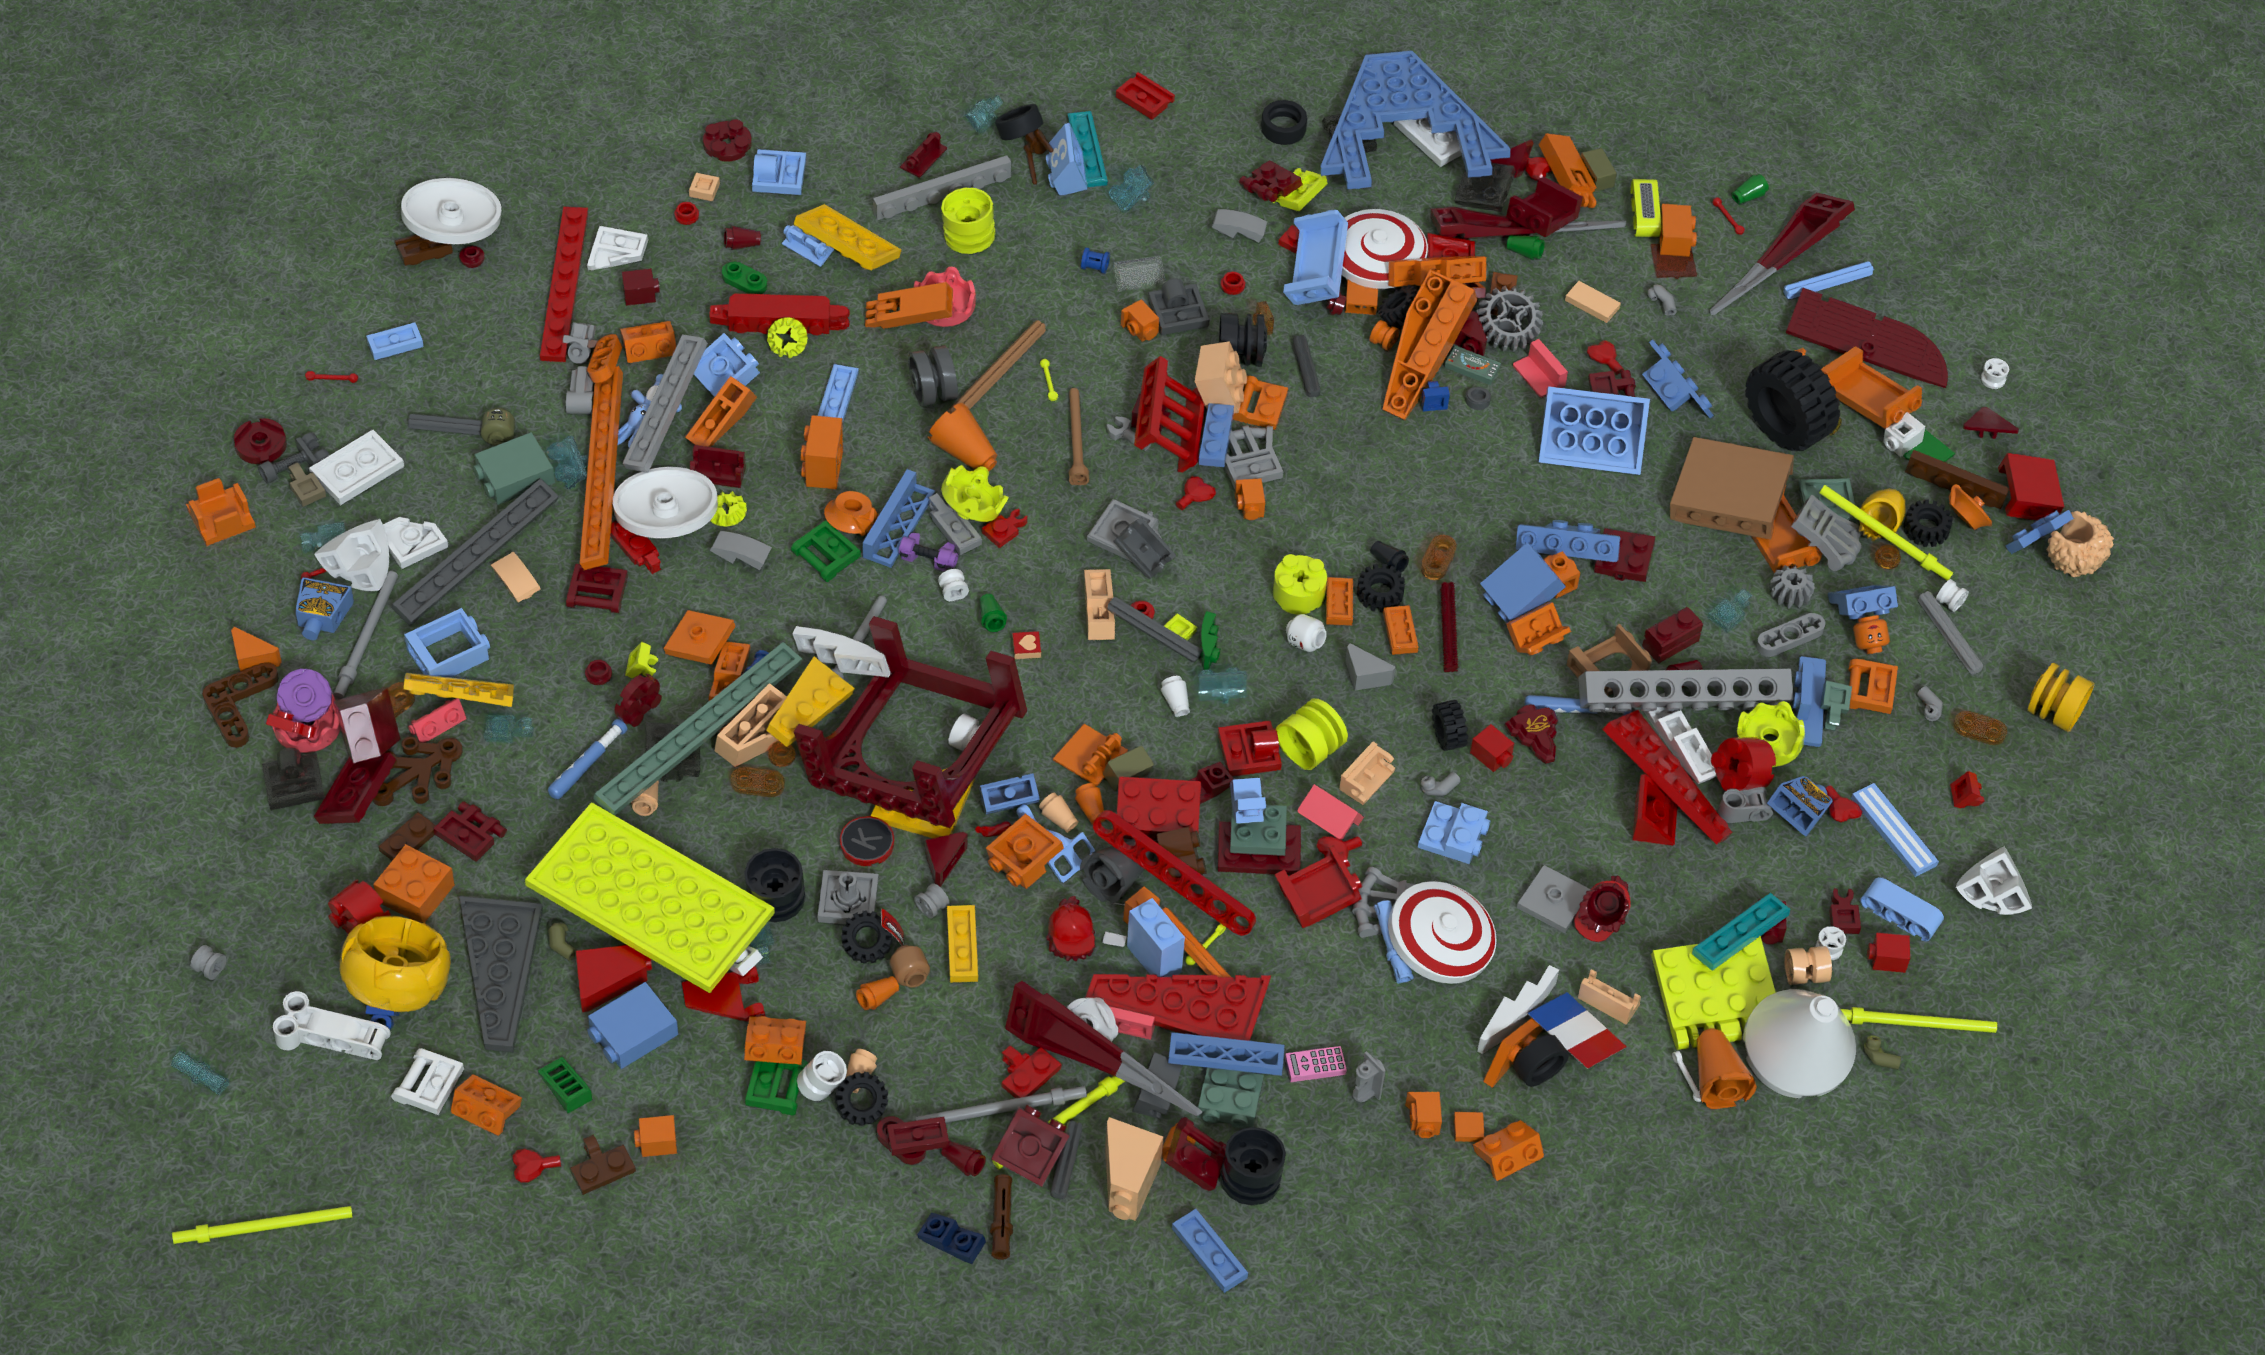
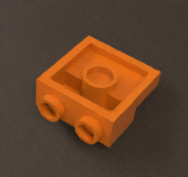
M1026 813L986 847L990 867L997 873L1001 870L1004 871L1006 878L1014 887L1021 885L1025 889L1046 873L1044 865L1064 849L1061 840Z
M750 1016L745 1040L744 1060L801 1065L806 1021Z

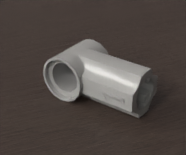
M578 366L577 369L572 370L570 391H567L566 395L567 414H592L594 382H592L585 366Z

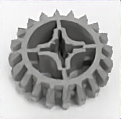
M1506 286L1502 287L1501 292L1497 288L1493 289L1491 294L1487 293L1484 300L1480 301L1479 309L1476 311L1487 342L1492 340L1494 342L1493 348H1496L1498 344L1502 345L1503 352L1507 350L1508 346H1510L1513 352L1517 350L1518 346L1521 349L1526 348L1527 343L1531 344L1535 337L1539 336L1540 328L1543 325V320H1541L1543 311L1538 310L1539 302L1532 303L1534 297L1533 295L1526 297L1525 289L1520 293L1516 292V286L1512 287L1511 291H1508ZM1497 307L1498 316L1495 320H1492L1490 311ZM1526 317L1528 327L1522 331L1521 321Z

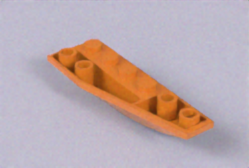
M1430 270L1407 311L1382 410L1403 420L1408 417L1422 397L1423 389L1428 388L1427 382L1432 381L1477 302L1474 289L1435 271Z

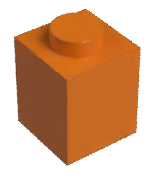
M674 1115L639 1118L640 1130H634L635 1148L641 1147L642 1157L677 1154Z

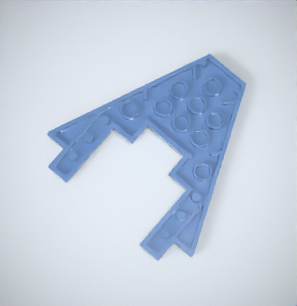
M1413 51L1365 55L1322 161L1320 174L1321 176L1344 174L1347 189L1371 187L1372 179L1362 140L1384 138L1382 122L1428 118L1431 133L1456 131L1468 178L1492 175L1490 159L1510 158V147Z

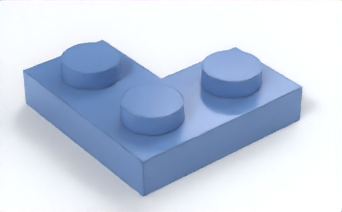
M2056 510L2030 524L2032 527L2030 531L2027 532L2026 529H2023L2012 536L2014 541L2007 544L2006 548L2013 554L2042 536L2055 531L2074 518L2069 510L2061 514Z

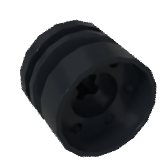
M1221 313L1219 343L1230 342L1233 350L1237 351L1238 355H1243L1245 366L1250 365V356L1255 355V366L1262 367L1267 349V328L1264 322V314H1257L1256 325H1252L1251 314L1246 315L1244 325H1239L1237 313Z
M771 848L760 851L748 861L744 872L746 890L775 908V914L769 921H787L796 916L803 908L806 898L803 870L798 858L787 850Z
M1251 1127L1239 1130L1227 1141L1220 1180L1223 1190L1230 1198L1241 1204L1252 1206L1264 1204L1273 1199L1277 1194L1286 1156L1284 1144L1277 1135L1266 1129Z

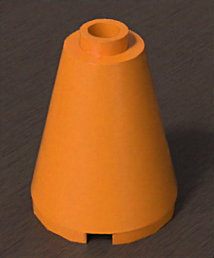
M964 403L956 404L953 406L956 409L953 413L950 414L946 411L935 422L929 431L932 436H928V440L974 470L980 466L986 467L988 471L992 470L997 464V453L968 406Z
M1714 1028L1704 1030L1697 1038L1699 1092L1702 1103L1705 1102L1706 1106L1710 1109L1735 1107L1734 1101L1742 1098L1746 1102L1756 1091L1755 1079L1723 1031Z

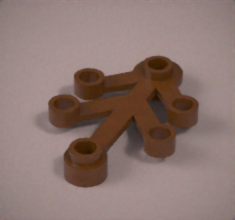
M415 737L403 739L402 749L406 755H414L416 753L432 754L425 759L396 757L392 751H386L385 753H391L396 759L391 769L404 768L409 770L389 783L383 782L378 792H386L378 793L372 800L374 804L378 806L389 805L394 799V792L417 777V786L412 790L413 800L418 804L426 803L429 800L428 787L432 768L440 762V771L434 776L435 785L439 789L450 787L452 783L450 775L452 762L459 759L463 753L460 741L455 738H445L435 744L420 743ZM409 744H413V745H414V746L411 747V748L406 747V746L409 745ZM452 747L451 750H445V748ZM441 778H446V779H447L446 781H443V782L439 781ZM418 793H425L423 796H417Z

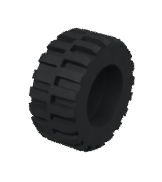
M1785 350L1752 369L1745 385L1747 387L1745 396L1748 398V408L1752 411V417L1755 422L1757 421L1760 425L1761 431L1766 433L1772 442H1777L1779 447L1790 451H1804L1831 434L1836 429L1840 417V410L1838 409L1840 406L1839 399L1836 398L1834 386L1829 382L1830 378L1822 372V368L1817 363L1812 362L1809 356L1802 355L1798 351Z

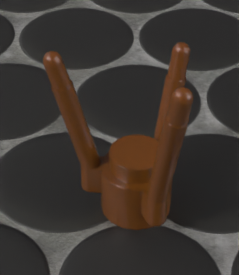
M1040 129L1025 136L1027 145L1024 146V150L1027 154L1030 175L1034 185L1037 184L1032 153L1043 154L1046 150L1050 153L1054 151Z

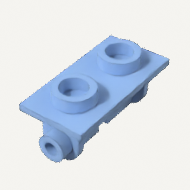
M787 225L783 233L786 235V239L782 242V245L819 267L824 264L834 251V248L826 246L825 243L812 235L805 234L797 226Z

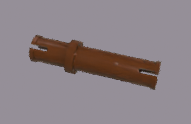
M1006 1174L994 1177L993 1223L990 1225V1234L993 1236L991 1256L998 1260L1010 1257V1236L1013 1234V1225L1011 1224L1013 1179Z

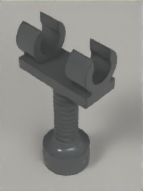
M311 432L305 434L302 438L296 439L297 449L300 453L275 464H271L269 461L258 465V470L263 480L268 484L277 480L278 472L287 470L289 466L297 462L307 461L311 467L330 456L326 449H321L314 455L312 454L311 450L319 447L317 442L319 439Z

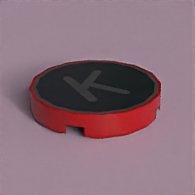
M871 816L858 817L850 821L842 829L840 835V848L843 851V855L853 864L860 866H872V864L884 862L892 854L895 846L894 834L890 826L883 820Z

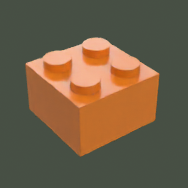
M812 415L810 426H805L804 441L807 442L801 448V461H805L802 463L801 476L806 477V487L837 489L843 455V418Z
M406 844L373 884L374 890L384 902L382 905L420 923L427 921L455 885L451 867Z

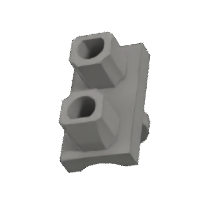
M573 322L571 335H564L563 343H572L568 349V356L572 362L584 363L589 359L591 355L590 348H595L598 340L594 339L596 325Z

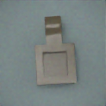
M298 462L288 467L292 473L290 477L293 482H290V488L302 507L326 497L325 489L313 472L306 475Z

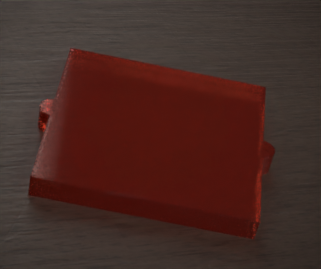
M1651 244L1657 278L1674 277L1679 279V277H1697L1692 248L1689 257L1660 255V244Z

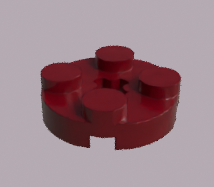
M738 119L709 124L705 128L703 136L704 150L709 156L719 158L720 161L730 162L739 160L746 155L745 153L752 146L750 131ZM724 139H732L729 144L723 141Z
M260 418V422L252 424L250 420L236 430L234 434L235 451L242 460L260 465L267 461L272 463V461L278 459L284 453L287 447L284 429L278 422L272 419ZM265 439V442L262 444H256L255 442L256 440L261 441Z
M646 674L647 677L642 675L636 676L622 690L620 696L623 700L620 706L616 703L614 711L615 716L625 724H630L633 727L638 726L642 722L644 714L660 704L662 696L659 694L660 683L650 674Z

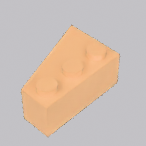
M769 683L717 735L715 752L736 767L782 744L766 730L787 696Z

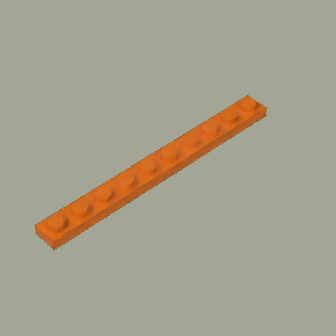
M619 366L615 367L614 373L609 379L595 383L580 553V565L584 570L606 565L609 559L623 372Z

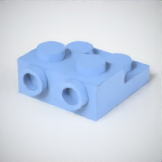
M723 333L705 349L694 372V376L715 397L730 376L746 386L760 373L756 368L759 363L750 353L745 356L742 352L745 348L735 337L730 340Z
M1435 801L1420 837L1418 848L1470 864L1473 855L1478 857L1483 842L1479 840L1481 834L1486 836L1491 822V820L1486 819L1488 811L1463 803L1459 809Z

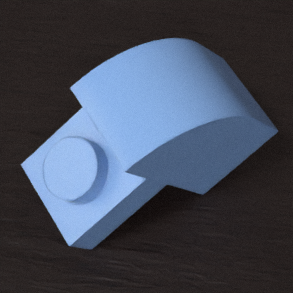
M1260 778L1232 780L1230 788L1235 823L1263 822V810L1266 809L1265 797H1262Z

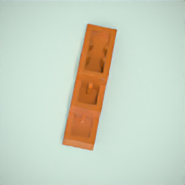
M1486 256L1389 261V286H1421L1430 270L1461 284L1486 281Z
M726 641L721 649L714 671V682L709 694V701L743 674L749 658L750 644Z

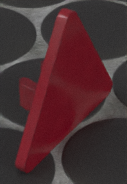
M1982 407L1963 424V429L1978 431L1980 438H1983L1984 431L1991 432L1993 439H1996L1998 432L2018 434L2019 428L1988 407Z

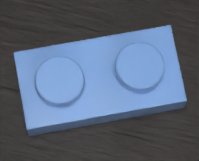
M416 323L366 336L374 360L424 347Z

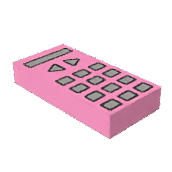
M1341 1046L1285 1053L1290 1082L1346 1075L1347 1069Z

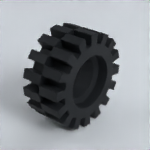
M1411 285L1407 287L1402 286L1401 290H1394L1395 293H1390L1388 295L1389 298L1382 301L1383 304L1379 306L1380 310H1378V313L1387 322L1389 327H1397L1399 330L1401 327L1403 328L1407 311L1418 293L1417 289Z
M1920 500L1916 501V504H1912L1908 509L1903 524L1905 534H1909L1908 539L1912 540L1915 538L1914 543L1917 545L1923 542V547H1927L1928 543H1931V547H1936L1937 542L1939 545L1943 544L1944 540H1947L1952 527L1953 517L1950 516L1951 512L1949 509L1944 511L1945 506L1943 504L1937 506V501L1934 500L1932 504H1929V500H1924L1923 504ZM1919 520H1931L1937 524V527L1923 526Z
M1373 564V569L1368 566L1365 568V572L1362 571L1360 573L1357 596H1359L1358 600L1363 602L1365 608L1370 605L1371 611L1375 612L1376 608H1380L1379 612H1383L1384 607L1399 606L1400 602H1402L1405 579L1401 577L1402 573L1399 570L1395 573V567L1393 566L1390 569H1386L1387 564H1382V568H1379L1378 564ZM1381 583L1389 586L1391 590L1381 593L1373 590L1371 586Z
M1450 700L1434 704L1432 709L1433 729L1436 731L1435 735L1438 737L1441 749L1448 751L1466 747L1468 744V734L1466 733L1468 728L1465 725L1466 718L1463 717L1464 712L1461 709L1460 703L1457 700Z
M866 910L862 911L861 914L857 912L853 914L851 919L848 918L846 920V925H843L841 940L848 956H851L856 962L861 961V963L867 964V962L875 963L878 959L882 960L884 955L890 951L892 934L882 927L881 915H877V912L874 911L868 913ZM864 927L873 928L878 934L877 942L868 948L860 946L856 941L858 931Z
M856 1072L851 1076H847L838 1087L835 1097L836 1109L842 1115L841 1118L848 1120L849 1124H859V1126L871 1124L878 1120L888 1105V1091L885 1090L884 1082H880L878 1076H872L869 1072ZM858 1088L867 1089L872 1094V1105L865 1110H859L851 1103V1094Z

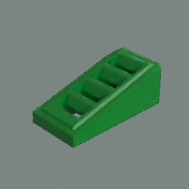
M563 1057L538 1070V1074L567 1114L592 1100L590 1088ZM560 1066L563 1068V1070L552 1076L548 1074ZM566 1074L568 1075V1077L562 1079L561 1081L557 1083L555 1082V1080H557L558 1078ZM571 1081L573 1082V1084L565 1087L564 1089L560 1088ZM576 1088L578 1089V1091L567 1096V1093L571 1092Z

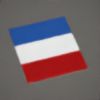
M1568 992L1527 1013L1550 1035H1555L1566 1050L1587 1069L1627 1047Z

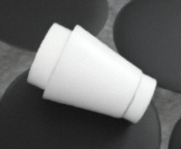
M1181 676L1166 678L1161 683V692L1175 717L1188 715L1190 709L1186 682L1182 680Z

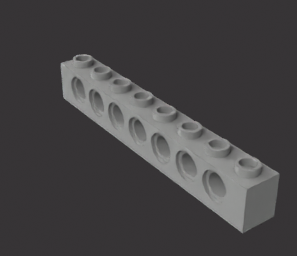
M1791 669L1585 671L1578 677L1580 708H1589L1590 712H1603L1605 708H1615L1616 712L1631 711V708H1641V711L1649 712L1657 710V707H1667V711H1679L1683 707H1692L1694 711H1703L1711 706H1718V710H1732L1734 706H1743L1744 710H1753L1759 703L1777 705L1781 701L1790 703L1794 700ZM1708 685L1715 688L1716 696L1709 694L1707 690ZM1733 685L1740 687L1742 691L1741 696L1735 694ZM1759 685H1763L1767 689V696L1760 693ZM1631 686L1636 687L1638 689L1640 694L1639 697H1635L1631 694ZM1656 686L1664 689L1665 697L1657 694ZM1682 686L1690 689V697L1683 694ZM1604 687H1609L1613 690V698L1605 694Z

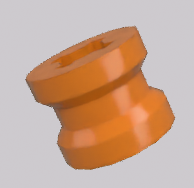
M1380 320L1371 332L1370 342L1373 344L1379 343L1384 350L1389 351L1396 343L1400 330L1397 327H1389L1387 322Z

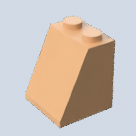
M1109 1117L1105 1145L1109 1211L1119 1219H1132L1136 1221L1161 1166L1163 1136Z

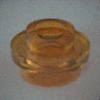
M1883 545L1876 551L1874 559L1878 566L1884 569H1894L1900 564L1901 556L1895 546Z
M777 741L769 749L768 757L773 765L785 767L793 763L796 753L791 744L786 747L780 741ZM780 753L786 754L785 756H778Z

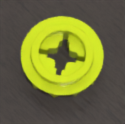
M781 318L775 321L768 330L767 342L771 351L778 354L779 357L787 355L788 358L797 356L807 345V331L802 323L796 319ZM792 328L790 337L797 341V343L788 342L783 348L784 339L777 334H786Z
M721 491L720 495H717V511L710 522L724 527L736 525L746 515V503L743 501L742 496H736L733 491L730 494H725ZM723 503H726L729 507L728 514L722 508Z

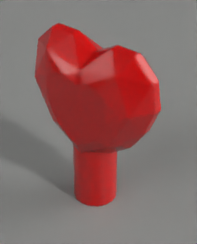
M1543 157L1528 158L1525 166L1527 174L1536 181L1543 176L1546 177V173L1552 171L1546 158Z
M1604 340L1598 345L1588 346L1587 353L1592 360L1608 365L1615 375L1624 371L1623 367L1616 360V349L1611 342Z
M1192 476L1187 479L1184 487L1185 495L1176 502V506L1180 510H1184L1192 502L1208 501L1216 495V490L1212 485L1204 483V480L1199 476Z
M1833 786L1826 787L1827 795L1833 801L1829 806L1830 816L1835 821L1841 823L1848 819L1861 817L1863 811L1857 803L1848 798L1840 797Z
M1324 836L1318 839L1316 846L1319 852L1324 855V858L1331 854L1329 848L1333 845L1338 853L1344 852L1348 858L1349 851L1361 847L1362 841L1358 836L1346 841L1336 837Z
M525 1148L517 1150L512 1155L513 1163L517 1166L514 1171L515 1179L519 1182H530L536 1179L546 1168L561 1167L560 1155L542 1157L538 1152Z

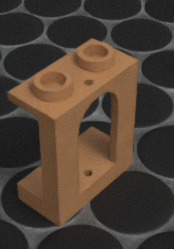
M1618 624L1613 637L1583 652L1578 646L1569 650L1567 666L1579 677L1585 671H1600L1594 663L1614 653H1622L1630 658L1632 667L1628 671H1650L1652 659L1649 653L1638 645L1633 635L1626 631L1621 624ZM1604 687V692L1607 696L1613 694L1611 688Z

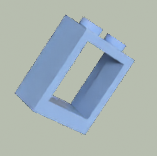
M462 608L404 634L407 651L424 675L451 678L489 660L488 649L490 644L484 634H479L474 618L471 615L467 616ZM462 631L472 648L437 664L426 647Z

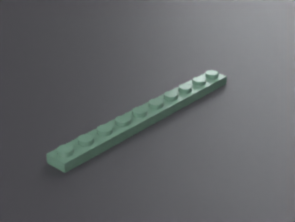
M782 642L594 794L593 799L613 815L619 813L731 722L769 683L775 686L800 666L802 658Z

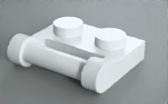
M421 1048L416 1051L414 1055L415 1061L400 1087L395 1088L391 1097L396 1102L409 1104L439 1115L461 1076L464 1065L456 1060ZM431 1065L416 1092H411L424 1066Z

